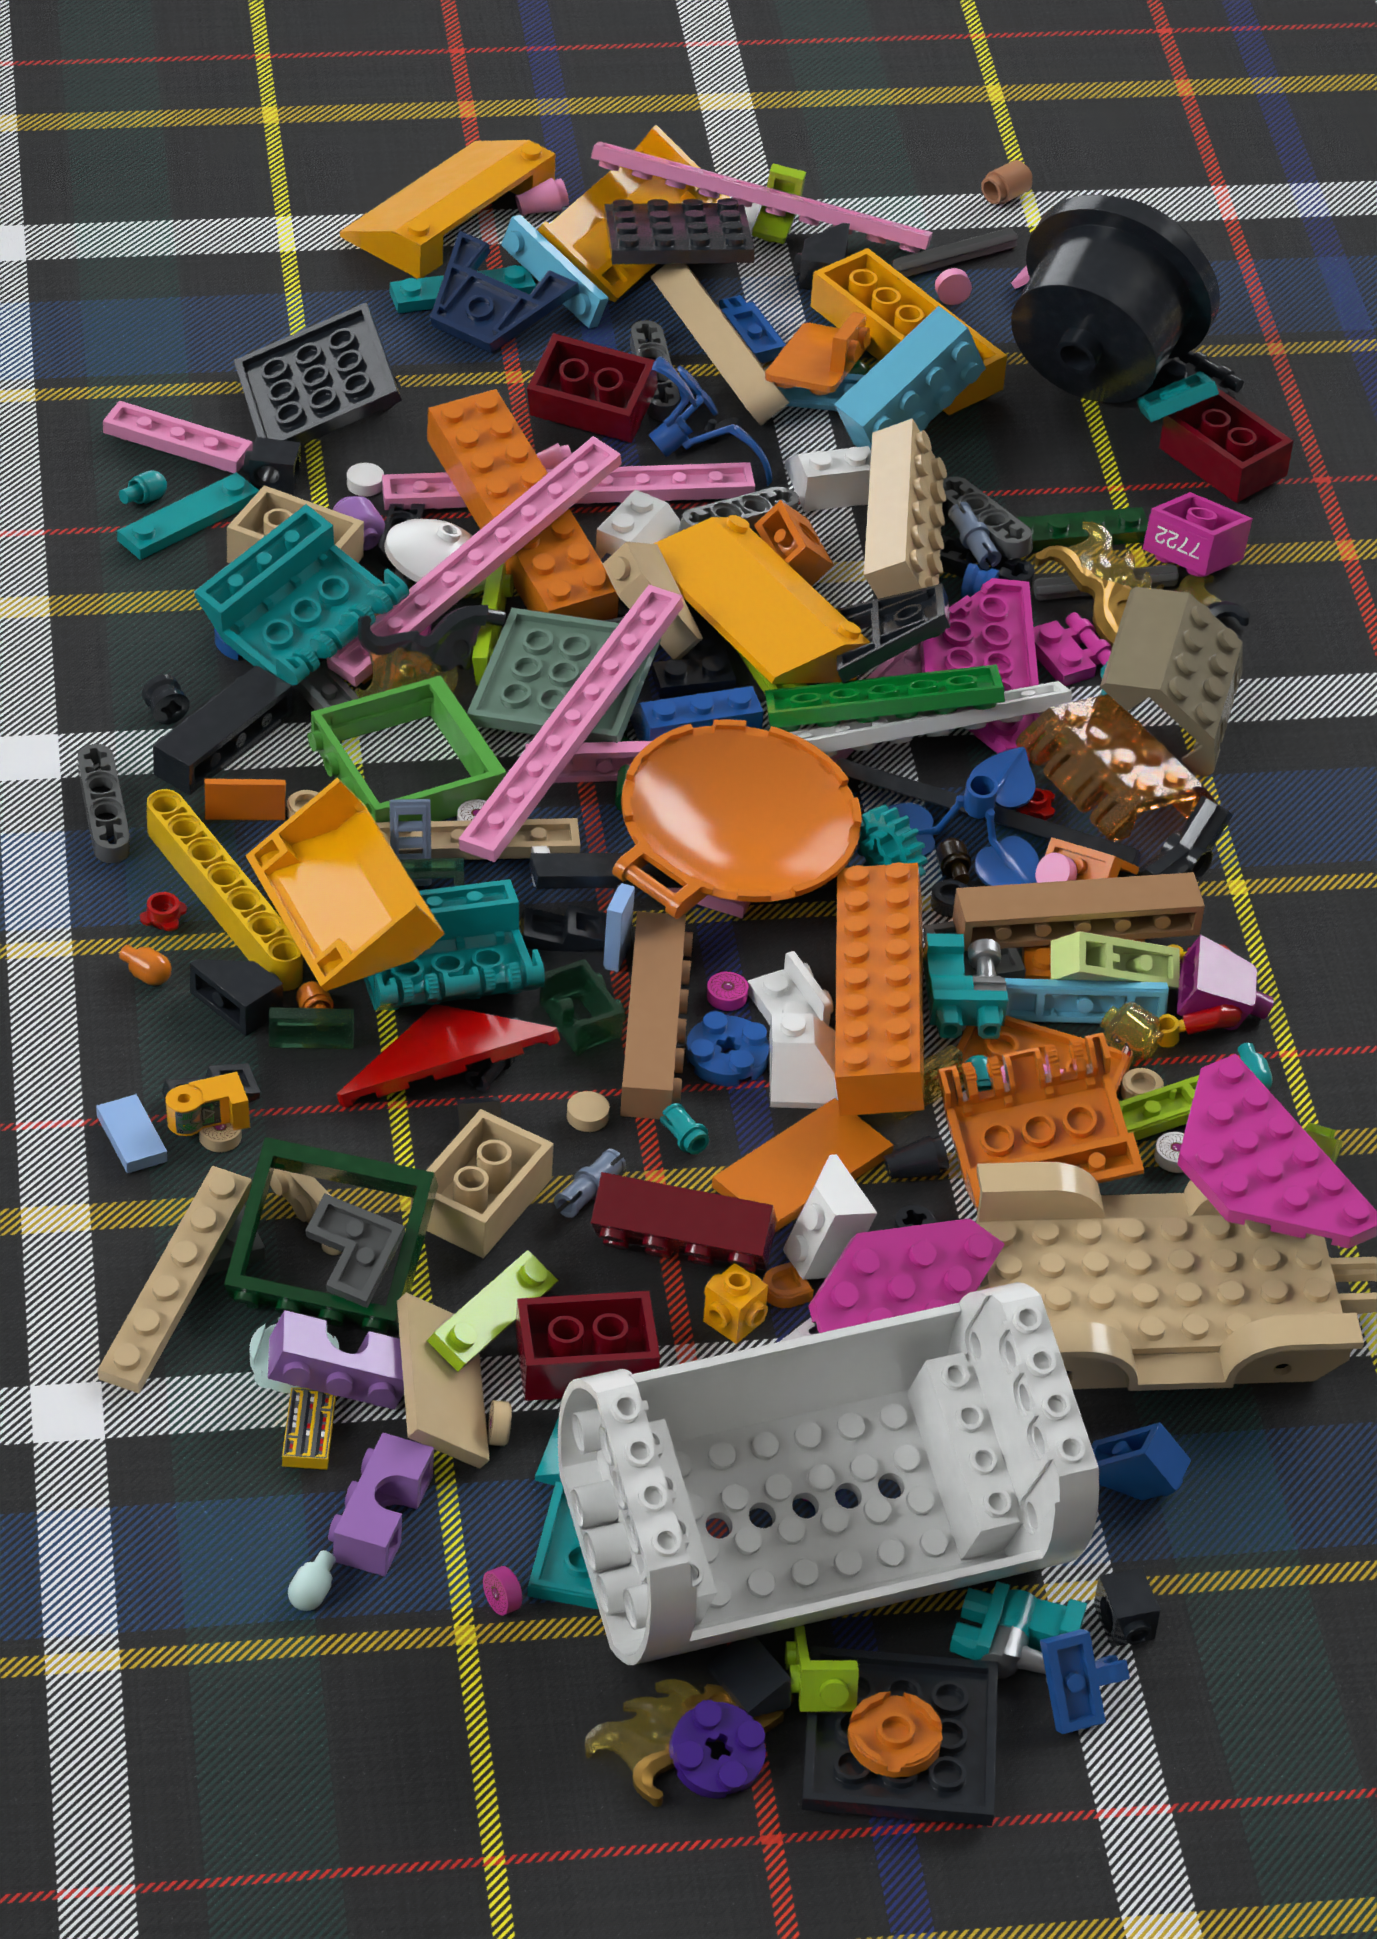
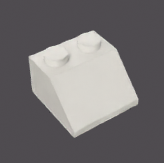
M869 446L797 454L785 460L786 470L795 492L799 496L804 512L868 504L871 450Z
M635 489L597 528L596 553L602 559L606 553H615L625 542L656 543L678 533L681 521L667 502Z
M829 1155L783 1248L784 1253L803 1280L826 1278L851 1238L857 1233L868 1232L877 1215V1211L837 1155Z

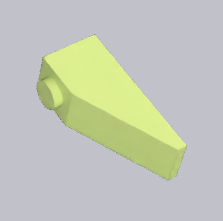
M1081 931L1051 941V979L1167 982L1169 989L1175 990L1179 988V948Z

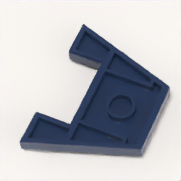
M459 230L430 316L432 327L492 353L579 293L577 282L550 270L530 295L477 272L476 270L491 253L489 244Z

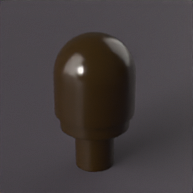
M957 838L943 840L936 850V857L941 871L947 877L967 884L970 880L968 872L971 869V857L966 845Z

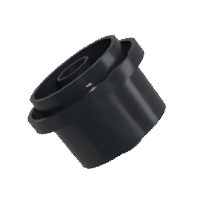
M1107 195L1075 196L1052 206L1041 218L1028 241L1026 265L1030 279L1013 308L1011 327L1016 344L1023 356L1049 382L1068 393L1087 400L1102 403H1120L1135 399L1146 392L1166 360L1183 356L1202 342L1219 310V286L1212 266L1194 239L1183 227L1163 212L1128 198Z

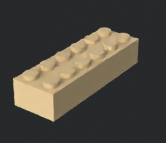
M913 418L872 433L864 577L878 599L938 585L939 574L943 572L940 550L944 548L941 526L945 524L942 502L946 501L943 479L947 478V472L940 457L935 458L931 451V443L927 433L924 430H919Z

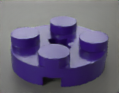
M704 1700L698 1703L695 1708L686 1712L678 1721L670 1738V1759L673 1758L674 1766L678 1770L677 1776L688 1789L707 1798H725L727 1794H734L738 1791L742 1792L749 1788L760 1773L766 1756L765 1731L762 1725L750 1715L748 1716V1713L743 1709L725 1702ZM716 1740L722 1741L725 1744V1748L729 1750L730 1755H721L718 1760L710 1757L711 1749L705 1743L708 1741L715 1742Z

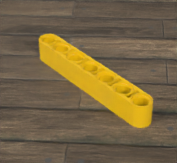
M167 789L151 793L147 798V833L152 841L249 961H255L268 972L276 974L283 983V991H290L299 987L303 982V955L281 917L180 794Z

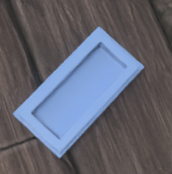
M622 883L618 886L607 908L603 966H605V969L619 972L629 951L632 936L635 887Z
M137 1094L96 1106L97 1118L127 1173L167 1162V1150Z

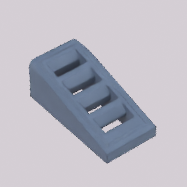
M430 799L389 800L390 846L402 865H422V867L405 868L415 886L431 885ZM398 815H422V821H398ZM422 831V837H399V832ZM422 848V853L399 854V849Z

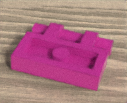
M1076 612L1071 613L1066 618V624L1070 628L1064 629L1057 620L1033 627L1036 658L1054 679L1064 686L1093 678L1095 676L1096 664L1101 663L1105 665L1112 650V646L1105 639H1100L1095 634V627L1088 619H1082ZM1084 643L1087 649L1082 650L1078 644Z

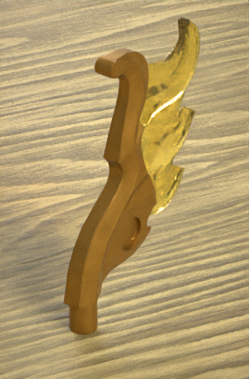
M1083 522L1082 528L1090 533L1086 541L1067 548L1058 545L1049 546L1036 553L1034 564L1041 566L1047 561L1053 560L1064 567L1080 592H1086L1093 596V623L1095 630L1101 639H1105L1113 647L1130 590L1134 587L1151 588L1152 579L1149 572L1144 573L1143 580H1137L1133 572L1135 558L1132 552L1127 550L1125 558L1118 557L1112 548L1113 539L1109 531L1098 523Z
M666 1679L656 1683V1691L668 1693L669 1696L658 1699L640 1697L624 1702L623 1711L636 1712L637 1715L633 1719L622 1722H606L593 1728L585 1740L586 1757L590 1758L597 1749H608L617 1753L633 1772L635 1790L653 1806H661L663 1803V1792L653 1786V1781L660 1774L675 1767L673 1758L670 1759L669 1743L681 1717L704 1700L725 1702L739 1707L722 1686L707 1684L705 1686V1693L700 1694L692 1685L685 1681ZM791 1693V1704H792V1703L794 1702V1696H793V1694ZM787 1709L753 1717V1719L759 1722L764 1728L765 1733H767L784 1721V1712Z

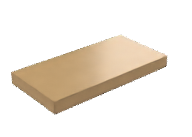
M406 1292L397 1300L408 1438L434 1447L437 1451L480 1469L489 1461L480 1355L478 1354L457 1372L427 1342V1339L454 1314Z

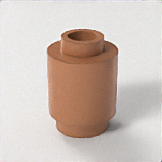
M1013 160L986 175L981 184L982 193L990 203L1004 204L1031 189L1032 173L1023 162Z

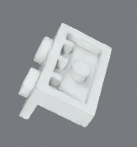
M795 951L785 954L784 969L748 980V995L769 1025L771 1023V1012L814 1014L829 1026L830 1013L833 1012L832 998L827 990L821 989L814 979L810 966L807 963H803Z

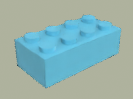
M938 306L834 405L853 444L856 447L869 446L871 450L872 433L913 418L919 430L923 431L938 413L952 404L957 395L979 378L986 367L968 327Z

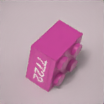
M1189 492L1151 509L1143 550L1154 554L1155 558L1161 562L1178 564L1187 568L1186 571L1191 575L1205 577L1244 558L1253 518Z

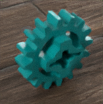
M887 805L876 807L861 815L862 823L858 841L860 849L857 850V853L866 859L863 866L918 863L920 878L926 875V871L921 866L928 862V859L922 855V849L925 847V844L917 841L916 835L919 831L917 828H910L907 815L900 818L898 808L894 807L889 810Z

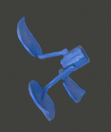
M662 356L658 357L653 363L652 370L665 375L674 382L681 396V402L671 415L648 434L666 458L682 445L688 450L694 444L731 433L747 444L760 458L765 470L767 485L772 482L770 463L760 446L740 426L731 424L691 439L688 438V435L693 431L685 420L703 402L714 416L718 414V410L709 395L701 389L697 380L686 369L678 366L679 375ZM690 401L691 405L681 415H679Z
M1025 747L1001 752L977 765L967 780L964 795L956 797L955 804L939 824L934 827L931 813L919 804L899 803L888 807L889 810L894 807L898 808L899 817L907 815L910 828L918 829L919 832L916 835V839L925 844V847L922 849V855L925 857L934 851L935 840L933 835L940 834L961 807H964L965 811L973 818L981 819L985 817L987 820L988 839L991 846L981 849L976 855L975 871L979 879L987 886L1037 883L1035 873L1040 861L1035 849L1026 840L1018 836H1008L999 843L996 839L994 824L995 804L1009 810L1017 809L1028 804L1034 796L1035 778L1029 765Z

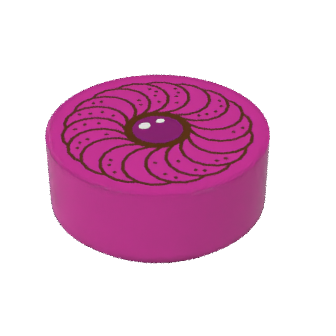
M734 972L717 973L708 981L707 1000L717 1009L724 1011L737 1010L747 1002L748 982L744 977Z
M500 1566L484 1574V1592L490 1606L497 1614L505 1615L521 1607V1586L516 1575L509 1568Z

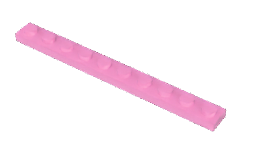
M601 141L594 144L591 155L592 159L599 160L600 167L618 171L621 166L632 169V175L642 179L652 180L654 175L665 178V184L675 188L685 189L687 184L698 187V193L708 197L719 198V194L733 197L732 199L737 200L739 205H744L745 207H752L753 203L766 206L765 211L770 214L785 216L786 212L800 215L799 221L803 223L819 225V222L822 221L833 224V227L841 223H849V235H852L853 230L866 233L865 239L872 242L886 244L887 239L899 242L900 249L913 253H918L920 248L926 250L929 247L933 233Z
M591 437L409 589V596L399 604L394 605L389 612L377 615L375 617L376 622L370 626L372 633L380 637L408 631H418L421 633L622 464L621 454L596 437ZM357 636L344 648L338 650L334 656L327 658V664L329 669L357 687L401 649L397 648L388 654H372L361 646Z
M750 462L626 466L615 469L575 504L622 503L635 489L662 501L730 499L755 492V483ZM546 469L547 473H549L550 471L553 470V469ZM446 472L382 475L385 510H389L390 504H404V510L410 509L412 504H425V509L467 507Z
M652 585L646 587L459 837V849L461 851L496 862L684 607L683 595Z

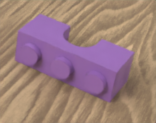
M286 1310L283 1311L269 1337L268 1379L395 1410L404 1394L399 1338L369 1331L357 1353L350 1354L337 1349L329 1341L326 1332V1320Z
M382 1433L375 1449L368 1448L361 1466L362 1476L359 1482H351L345 1498L346 1508L342 1515L336 1514L330 1525L328 1540L333 1542V1556L336 1558L337 1563L386 1576L401 1545L402 1514L385 1509L384 1507L403 1505L418 1509L433 1478L434 1447Z

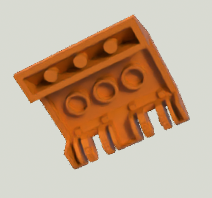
M1103 1032L1085 1036L1088 1065L1085 1062L1080 1038L1070 1039L1069 1053L1074 1071L1061 1074L1059 1054L1053 1043L1044 1045L1047 1074L1044 1072L1042 1056L1038 1047L1002 1055L1007 1083H1003L1001 1067L997 1056L987 1058L986 1067L992 1089L978 1092L977 1074L971 1062L962 1063L961 1065L966 1092H962L956 1065L938 1069L940 1089L950 1134L966 1191L977 1211L980 1198V1187L976 1170L977 1164L1061 1162L1084 1169L1095 1178L1098 1184L1144 1173L1134 1133H1128L1112 1081L1110 1074L1111 1056Z

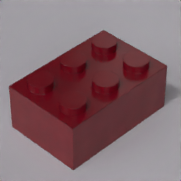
M553 333L527 387L530 415L632 443L658 388L657 373L652 370L655 360Z
M1217 388L1219 394L1164 417L1159 448L1235 503H1238L1288 475L1294 441Z
M649 1291L517 1298L515 1336L525 1401L562 1399L567 1386L574 1379L619 1369H626L632 1374L659 1369L660 1353Z

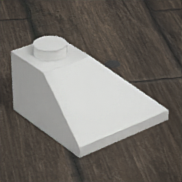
M771 1012L769 1033L770 1107L818 1109L834 1098L838 1100L835 1081L836 1031L814 1014Z

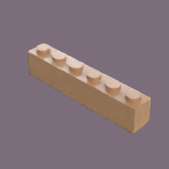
M1191 872L956 888L952 918L957 934H964V951H968L969 945L979 939L995 940L999 943L1000 949L1051 945L1052 940L1079 931L1128 940L1200 935L1205 905L1195 874Z
M637 911L620 1116L660 1119V1116H665L662 1112L666 1107L681 1101L682 1078H674V1073H683L684 1048H676V1043L685 1044L687 1019L678 1018L679 1014H687L689 990L681 989V985H689L691 961L683 960V956L691 957L693 932H685L686 915L675 919L666 913Z

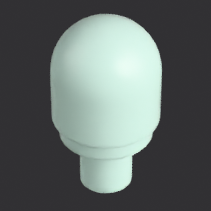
M322 1550L314 1562H307L298 1569L288 1587V1598L295 1608L302 1611H310L317 1608L324 1600L333 1580L330 1570L336 1562V1558L331 1553Z

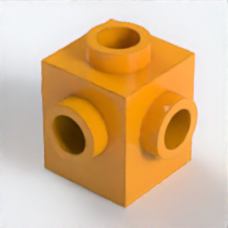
M734 1263L722 1274H715L708 1281L704 1290L705 1307L703 1322L735 1344L739 1343L765 1321V1316L768 1312V1306L766 1305L768 1285L756 1274L749 1273Z

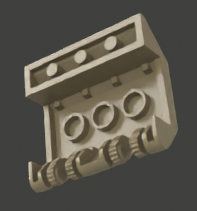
M1134 587L1130 590L1100 687L1126 711L1150 697L1196 739L1194 750L1182 757L1181 761L1197 775L1209 776L1215 769L1220 751V743L1223 741L1234 703V694L1237 692L1242 675L1243 642L1232 629L1227 628L1211 613L1206 605L1200 603L1190 593Z

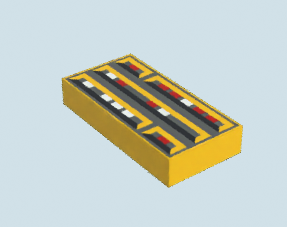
M291 1388L282 1467L328 1469L336 1396L307 1388Z

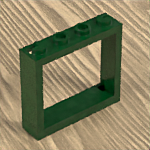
M265 1137L224 1283L229 1297L234 1298L233 1301L245 1303L248 1308H258L259 1304L276 1307V1311L280 1314L286 1310L298 1314L305 1313L319 1316L318 1319L326 1320L327 1324L331 1326L342 1327L347 1322L361 1325V1329L367 1333L369 1331L387 1334V1331L399 1333L397 1300L406 1292L409 1294L411 1292L438 1189L435 1173ZM274 1169L414 1198L386 1306L370 1303L368 1308L337 1295L245 1276Z

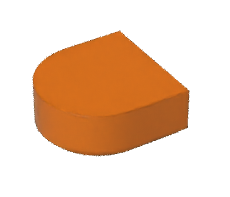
M791 1262L771 1268L763 1277V1282L768 1285L767 1302L775 1307L791 1308L810 1302L813 1299L814 1290L807 1279L803 1280Z

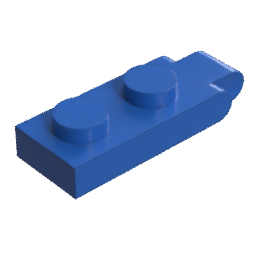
M741 295L719 301L720 310L758 361L766 363L775 360L786 344L754 302L746 303Z

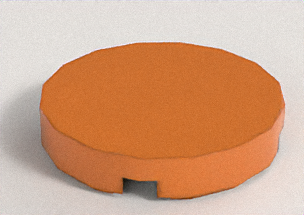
M879 1692L863 1699L852 1712L847 1733L850 1751L858 1762L876 1774L892 1778L910 1777L927 1770L938 1758L943 1739L941 1719L932 1706L916 1695L904 1693L902 1697L898 1695L891 1696V1692Z

